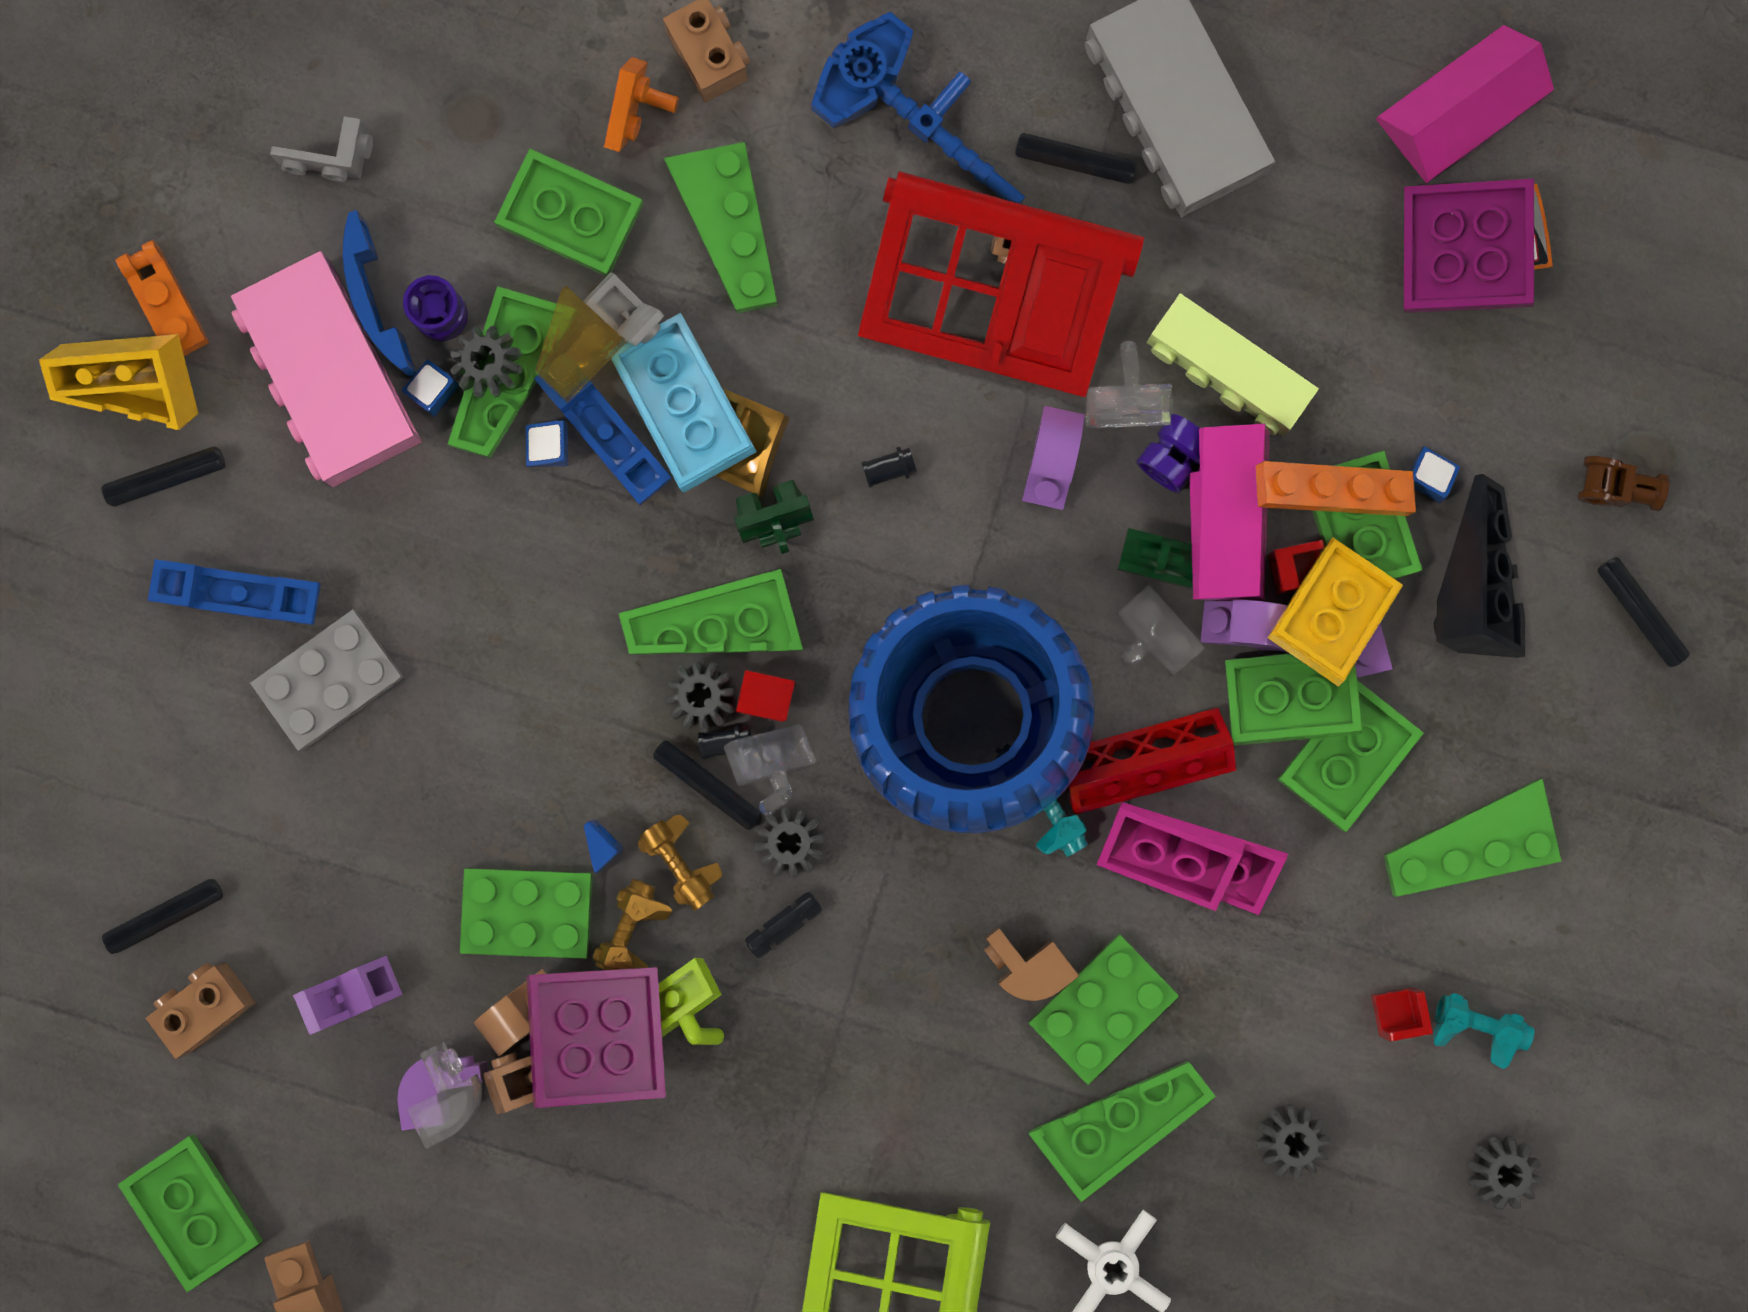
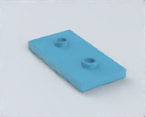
M679 313L659 324L661 326L659 331L647 343L643 344L640 341L636 346L626 343L608 354L678 487L684 493L757 451L682 314Z

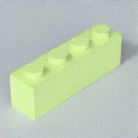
M1181 293L1147 341L1153 347L1151 352L1157 358L1167 364H1172L1174 361L1187 370L1185 375L1193 383L1202 388H1206L1208 385L1222 394L1220 400L1228 407L1238 412L1242 409L1256 418L1255 424H1266L1270 435L1278 433L1284 436L1289 432L1319 389Z

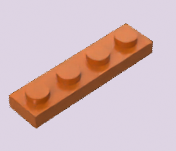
M1263 461L1255 465L1258 507L1408 516L1416 512L1413 471Z

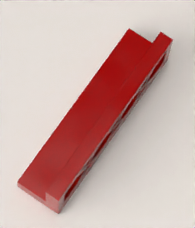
M1219 708L1093 741L1090 743L1085 759L1095 763L1091 769L1078 772L1067 787L1070 805L1074 815L1233 772L1236 771L1234 742ZM1214 724L1218 733L1204 738L1193 735L1196 728ZM1163 737L1176 740L1173 746L1161 749L1152 746L1156 739ZM1123 748L1136 751L1131 758L1124 760L1111 757L1116 750Z

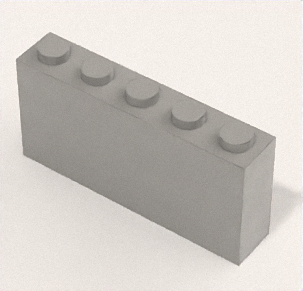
M1138 0L1090 24L1086 37L1087 41L1084 42L1086 52L1094 65L1099 63L1106 77L1103 79L1105 88L1113 101L1118 99L1125 113L1122 115L1124 124L1132 137L1137 135L1144 147V150H1142L1143 160L1151 173L1157 172L1163 183L1161 193L1170 209L1176 208L1182 218L1270 172L1275 160L1190 0Z

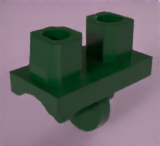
M794 480L777 484L773 490L778 504L763 509L757 493H749L737 497L738 517H735L734 520L743 543L759 538L762 548L778 543L781 554L790 552L786 540L801 536L799 525L814 520L807 495L801 494Z
M1128 528L1117 570L1191 589L1193 587L1192 544Z

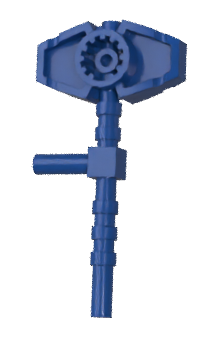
M888 12L848 33L847 41L844 44L841 42L831 54L833 57L828 56L811 104L813 112L832 128H837L876 107L877 100L881 97V100L886 105L892 106L897 110L899 116L904 120L908 119L910 121L908 129L926 144L930 139L943 149V153L959 162L958 165L966 172L972 173L975 176L974 179L981 185L985 184L1001 199L1020 204L1023 202L1025 196L995 172V168L992 165L982 161L979 158V154L973 149L969 150L963 145L964 142L956 135H951L942 127L943 115L971 84V80L964 73L958 72L930 106L924 104L919 108L916 101L911 97H906L902 90L895 85L909 49L913 30L892 12Z

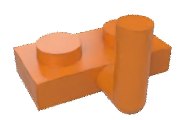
M631 57L620 68L604 143L605 148L620 152L630 140H636L642 118L637 116L640 102L675 113L677 110L679 97L649 87L650 78L645 77L647 61Z

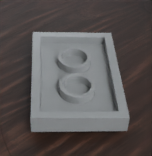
M352 609L250 684L298 751H304L405 677L359 613Z

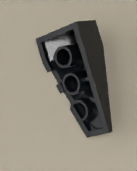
M1484 474L1475 475L1439 592L1437 617L1434 620L1436 641L1458 653L1513 658L1525 657L1523 603L1515 604L1511 579L1519 578L1517 564L1512 565L1505 544L1512 537L1505 490L1502 485Z

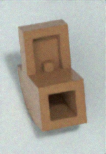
M998 926L984 936L990 944L984 949L989 958L999 970L1005 965L1010 970L999 978L997 982L1006 992L1017 998L1029 1001L1049 998L1079 977L1051 940H1048L1023 960Z
M541 969V970H540L539 972H537L536 974H546V973L544 972L543 969ZM527 981L498 1001L473 1022L498 1057H501L530 1034Z
M310 1240L264 1257L278 1299L273 1303L276 1312H344L332 1274L325 1277L321 1276Z

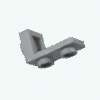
M344 116L336 157L275 146L271 147L270 156L281 166V170L287 173L306 175L307 171L322 173L321 176L328 180L346 182L347 177L361 179L364 159H369L372 153L373 137L369 134L370 131L361 119Z
M611 272L582 302L618 338L634 346L638 345L640 341L645 344L651 340L661 327L658 322L664 317V314L659 309L643 303Z

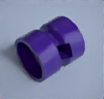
M426 275L413 281L404 293L403 308L405 314L424 336L433 341H448L463 332L468 320L467 306L447 280L439 276Z
M1171 414L1157 433L1159 442L1149 443L1137 459V465L1155 482L1174 493L1180 494L1190 480L1189 473H1193L1192 466L1200 465V428L1182 416ZM1170 452L1171 454L1176 456L1179 459V461H1176L1174 458L1169 456L1168 453Z

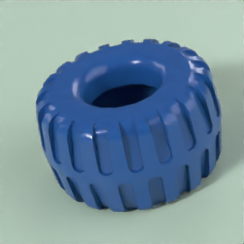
M970 585L951 586L952 591L937 595L934 594V591L926 592L916 597L915 604L904 610L899 607L885 619L883 628L877 634L872 633L863 647V655L852 674L848 716L850 735L857 759L865 775L875 789L903 814L924 825L956 833L995 832L1018 825L1036 816L1050 806L1076 777L1086 758L1092 740L1095 721L1093 688L1086 664L1075 644L1062 626L1055 619L1045 614L1034 602L1026 598L1021 600L1009 595L1007 590L998 587L988 586V590H975ZM978 669L993 672L1010 683L1021 700L1024 716L1020 735L1008 752L992 762L970 766L952 762L935 751L925 734L923 714L927 698L940 681L954 672Z

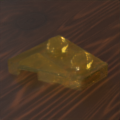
M565 285L560 292L535 371L544 382L568 403L626 343L621 335Z

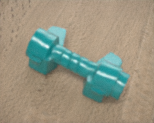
M1057 799L1044 809L1053 826L1036 843V847L1041 853L1047 855L1060 849L1068 857L1088 845L1084 838L1086 837L1084 833L1087 830V826L1082 819H1079L1077 815L1067 817Z
M1456 993L1449 996L1443 995L1440 998L1434 1016V1021L1437 1023L1433 1031L1435 1046H1445L1454 1036L1468 1027H1472V1029L1493 1035L1490 1059L1493 1064L1502 1069L1509 1066L1516 1050L1527 1051L1530 1048L1535 1033L1534 1027L1527 1025L1524 1022L1523 1016L1506 1013L1499 1020L1469 1010L1468 1000Z

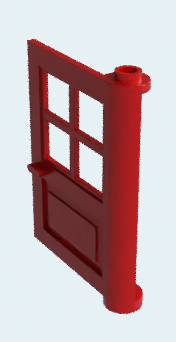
M899 171L896 179L889 177L883 202L890 205L858 336L1086 398L1121 275L1134 277L1145 237ZM913 215L958 226L947 273L902 262ZM967 229L1011 240L999 287L955 276ZM900 271L944 283L932 329L888 317ZM952 285L996 297L984 343L940 331Z

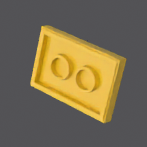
M1332 537L1267 638L1335 685L1340 686L1347 678L1403 584Z

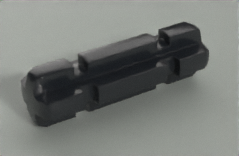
M810 892L803 894L795 900L796 906L793 908L790 905L766 922L763 925L765 928L763 931L760 932L757 929L746 937V945L757 958L763 957L772 950L770 945L774 942L776 945H779L804 926L803 920L807 918L810 921L821 913V905Z

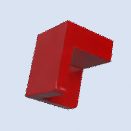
M1323 540L1273 550L1267 555L1276 595L1298 590L1319 557V551L1325 548Z
M745 670L736 712L748 716H758L785 722L788 717L792 694L796 688V682Z
M1410 987L1371 995L1379 1037L1388 1041H1397L1433 1034L1426 996L1423 990Z

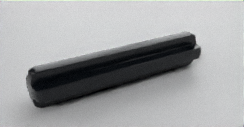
M1027 133L1020 134L1015 150L1016 156L1126 184L1132 183L1137 169V162L1133 159Z
M213 446L106 483L101 488L106 503L115 507L222 470L226 466L225 459L221 450Z
M1615 557L1602 564L1598 568L1599 575L1667 666L1674 667L1685 661L1690 656L1688 649L1622 561Z
M664 740L654 751L653 758L745 829H752L761 818L762 814L756 807L671 742Z
M208 879L104 933L102 941L105 948L110 954L125 950L223 898L222 889L215 879Z

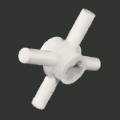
M1142 1210L1121 1242L1108 1241L1098 1246L1068 1224L1064 1223L1060 1227L1056 1238L1088 1260L1087 1271L1092 1282L1072 1312H1094L1106 1294L1117 1295L1128 1290L1159 1312H1164L1167 1309L1171 1298L1139 1276V1262L1135 1255V1251L1157 1221L1154 1216ZM1107 1262L1111 1264L1118 1262L1122 1271L1119 1274L1112 1271L1107 1276L1108 1273L1104 1265Z

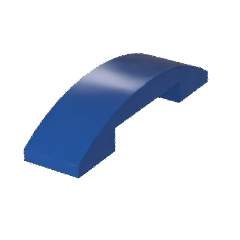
M357 210L348 212L343 237V266L348 292L355 312L363 328L377 348L408 377L414 376L416 370L405 337L396 327L388 330L384 329L363 264L378 260L367 222Z
M567 352L534 378L639 505H642L672 480V477L646 446L642 444Z
M155 559L148 601L219 613L314 625L321 583L205 568L192 564Z

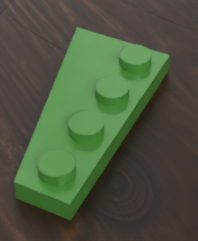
M745 142L664 158L736 312L742 313L778 306Z
M497 286L483 335L485 337L490 326H495L498 329L499 337L509 333L514 339L511 347H518L522 352V356L513 362L519 364L523 370L521 374L517 375L509 373L508 376L515 383L514 388L510 389L504 383L499 384L501 391L499 397L495 398L491 394L489 387L483 398H478L474 395V386L464 391L448 441L450 447L491 459L537 382L534 378L545 370L579 314L577 309ZM488 354V358L486 360H479L478 364L484 370L486 364H494L495 360Z
M781 569L619 613L630 655L804 651Z
M1536 779L1472 813H1467L1453 820V822L1383 855L1392 895L1395 897L1562 862L1543 779Z
M1185 1061L1027 1132L1076 1197L1082 1202L1216 1096L1190 1062Z

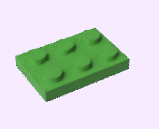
M529 148L494 223L497 227L607 276L612 272L644 203L642 199Z
M1385 451L1334 465L1390 470ZM1312 511L1324 546L1334 537L1394 579L1422 571L1405 516Z
M1291 654L1225 660L1234 746L1362 734L1355 665L1345 681L1340 686H1337Z
M1358 680L1362 734L1308 739L1276 779L1342 832L1348 831L1424 734V732Z
M464 868L460 954L589 958L593 873Z
M1117 934L1077 973L1079 977L1059 991L1028 1021L1035 1031L1087 1085L1179 997L1120 934Z
M195 1134L188 1136L117 1184L186 1292H189L263 1242L260 1234Z

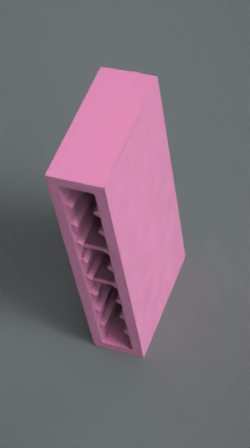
M322 251L231 295L237 308L231 312L243 334L249 332L255 346L250 348V352L258 367L262 371L268 370L273 380V383L268 385L269 390L279 407L286 406L292 418L287 421V426L298 444L304 442L310 454L309 457L305 458L311 474L317 481L322 479L323 482L335 487L422 443L371 339L355 312L353 304L331 260Z

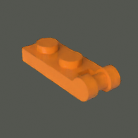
M153 239L142 244V250L130 256L128 253H125L115 259L156 336L178 334L184 356L210 343L163 252ZM152 264L156 273L144 279L139 270Z

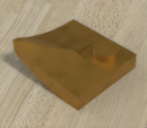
M722 388L757 452L718 473L715 477L751 493H757L758 496L763 498L774 458L790 417Z

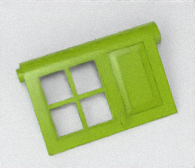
M821 1192L802 1312L830 1311L834 1279L882 1289L879 1312H889L892 1291L941 1301L939 1312H977L990 1221L983 1218V1211L974 1208L958 1207L957 1214L942 1216ZM843 1223L891 1233L884 1279L836 1269ZM900 1235L949 1245L942 1291L894 1281Z

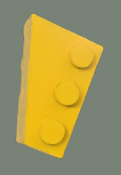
M178 334L61 344L39 359L50 400L103 412L105 409L127 414L129 419L137 421L143 419L165 423L167 428L180 430L199 414Z

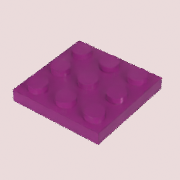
M1534 178L1404 187L1405 313L1534 307Z
M657 967L527 976L534 1109L666 1098Z

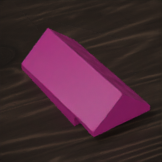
M1503 25L1384 111L1376 120L1427 184L1554 90L1542 45L1540 42Z
M1266 424L1204 427L1199 429L1200 471L1189 473L1193 600L1233 601V599L1265 601L1268 508L1258 507L1255 465L1263 461H1269L1270 432Z
M1121 802L1097 865L1214 911L1217 910L1220 901L1259 915L1282 870L1288 853Z

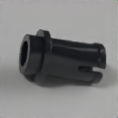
M896 447L897 452L861 462L869 488L904 475L908 479L910 478L909 474L917 472L910 448L901 450V447Z
M740 723L735 724L733 729L698 733L699 750L703 760L739 753V756L743 757L746 752L753 751L750 727H742Z

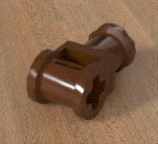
M1588 456L1584 458L1583 465L1587 467L1584 489L1578 493L1577 499L1579 501L1593 505L1618 507L1634 502L1649 505L1650 510L1660 511L1663 508L1669 492L1668 475L1658 474L1656 477L1637 474V466L1624 464L1622 461L1601 456Z

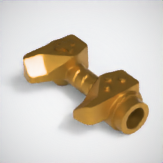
M675 815L666 822L664 820L659 821L639 836L638 847L642 853L647 852L650 856L660 855L663 858V861L668 865V868L673 872L678 881L673 887L675 900L678 904L690 905L693 911H696L715 897L710 891L712 889L710 886L722 877V871L718 863L693 871L687 867L688 865L673 844L687 828L689 821L682 815Z
M632 878L630 885H627L626 889L623 888L619 891L616 898L618 901L617 907L623 911L611 943H601L600 947L595 949L593 960L596 962L595 965L604 970L648 968V965L628 950L627 946L638 921L667 920L672 913V909L668 905L654 900L655 896L653 894L656 887Z

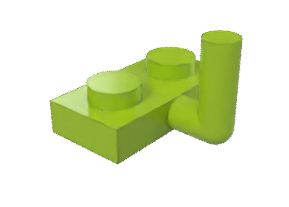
M693 958L658 984L662 1037L680 1025L690 1044L719 1045L724 1039L723 1031L720 1028H700L694 1015L722 994L704 959Z

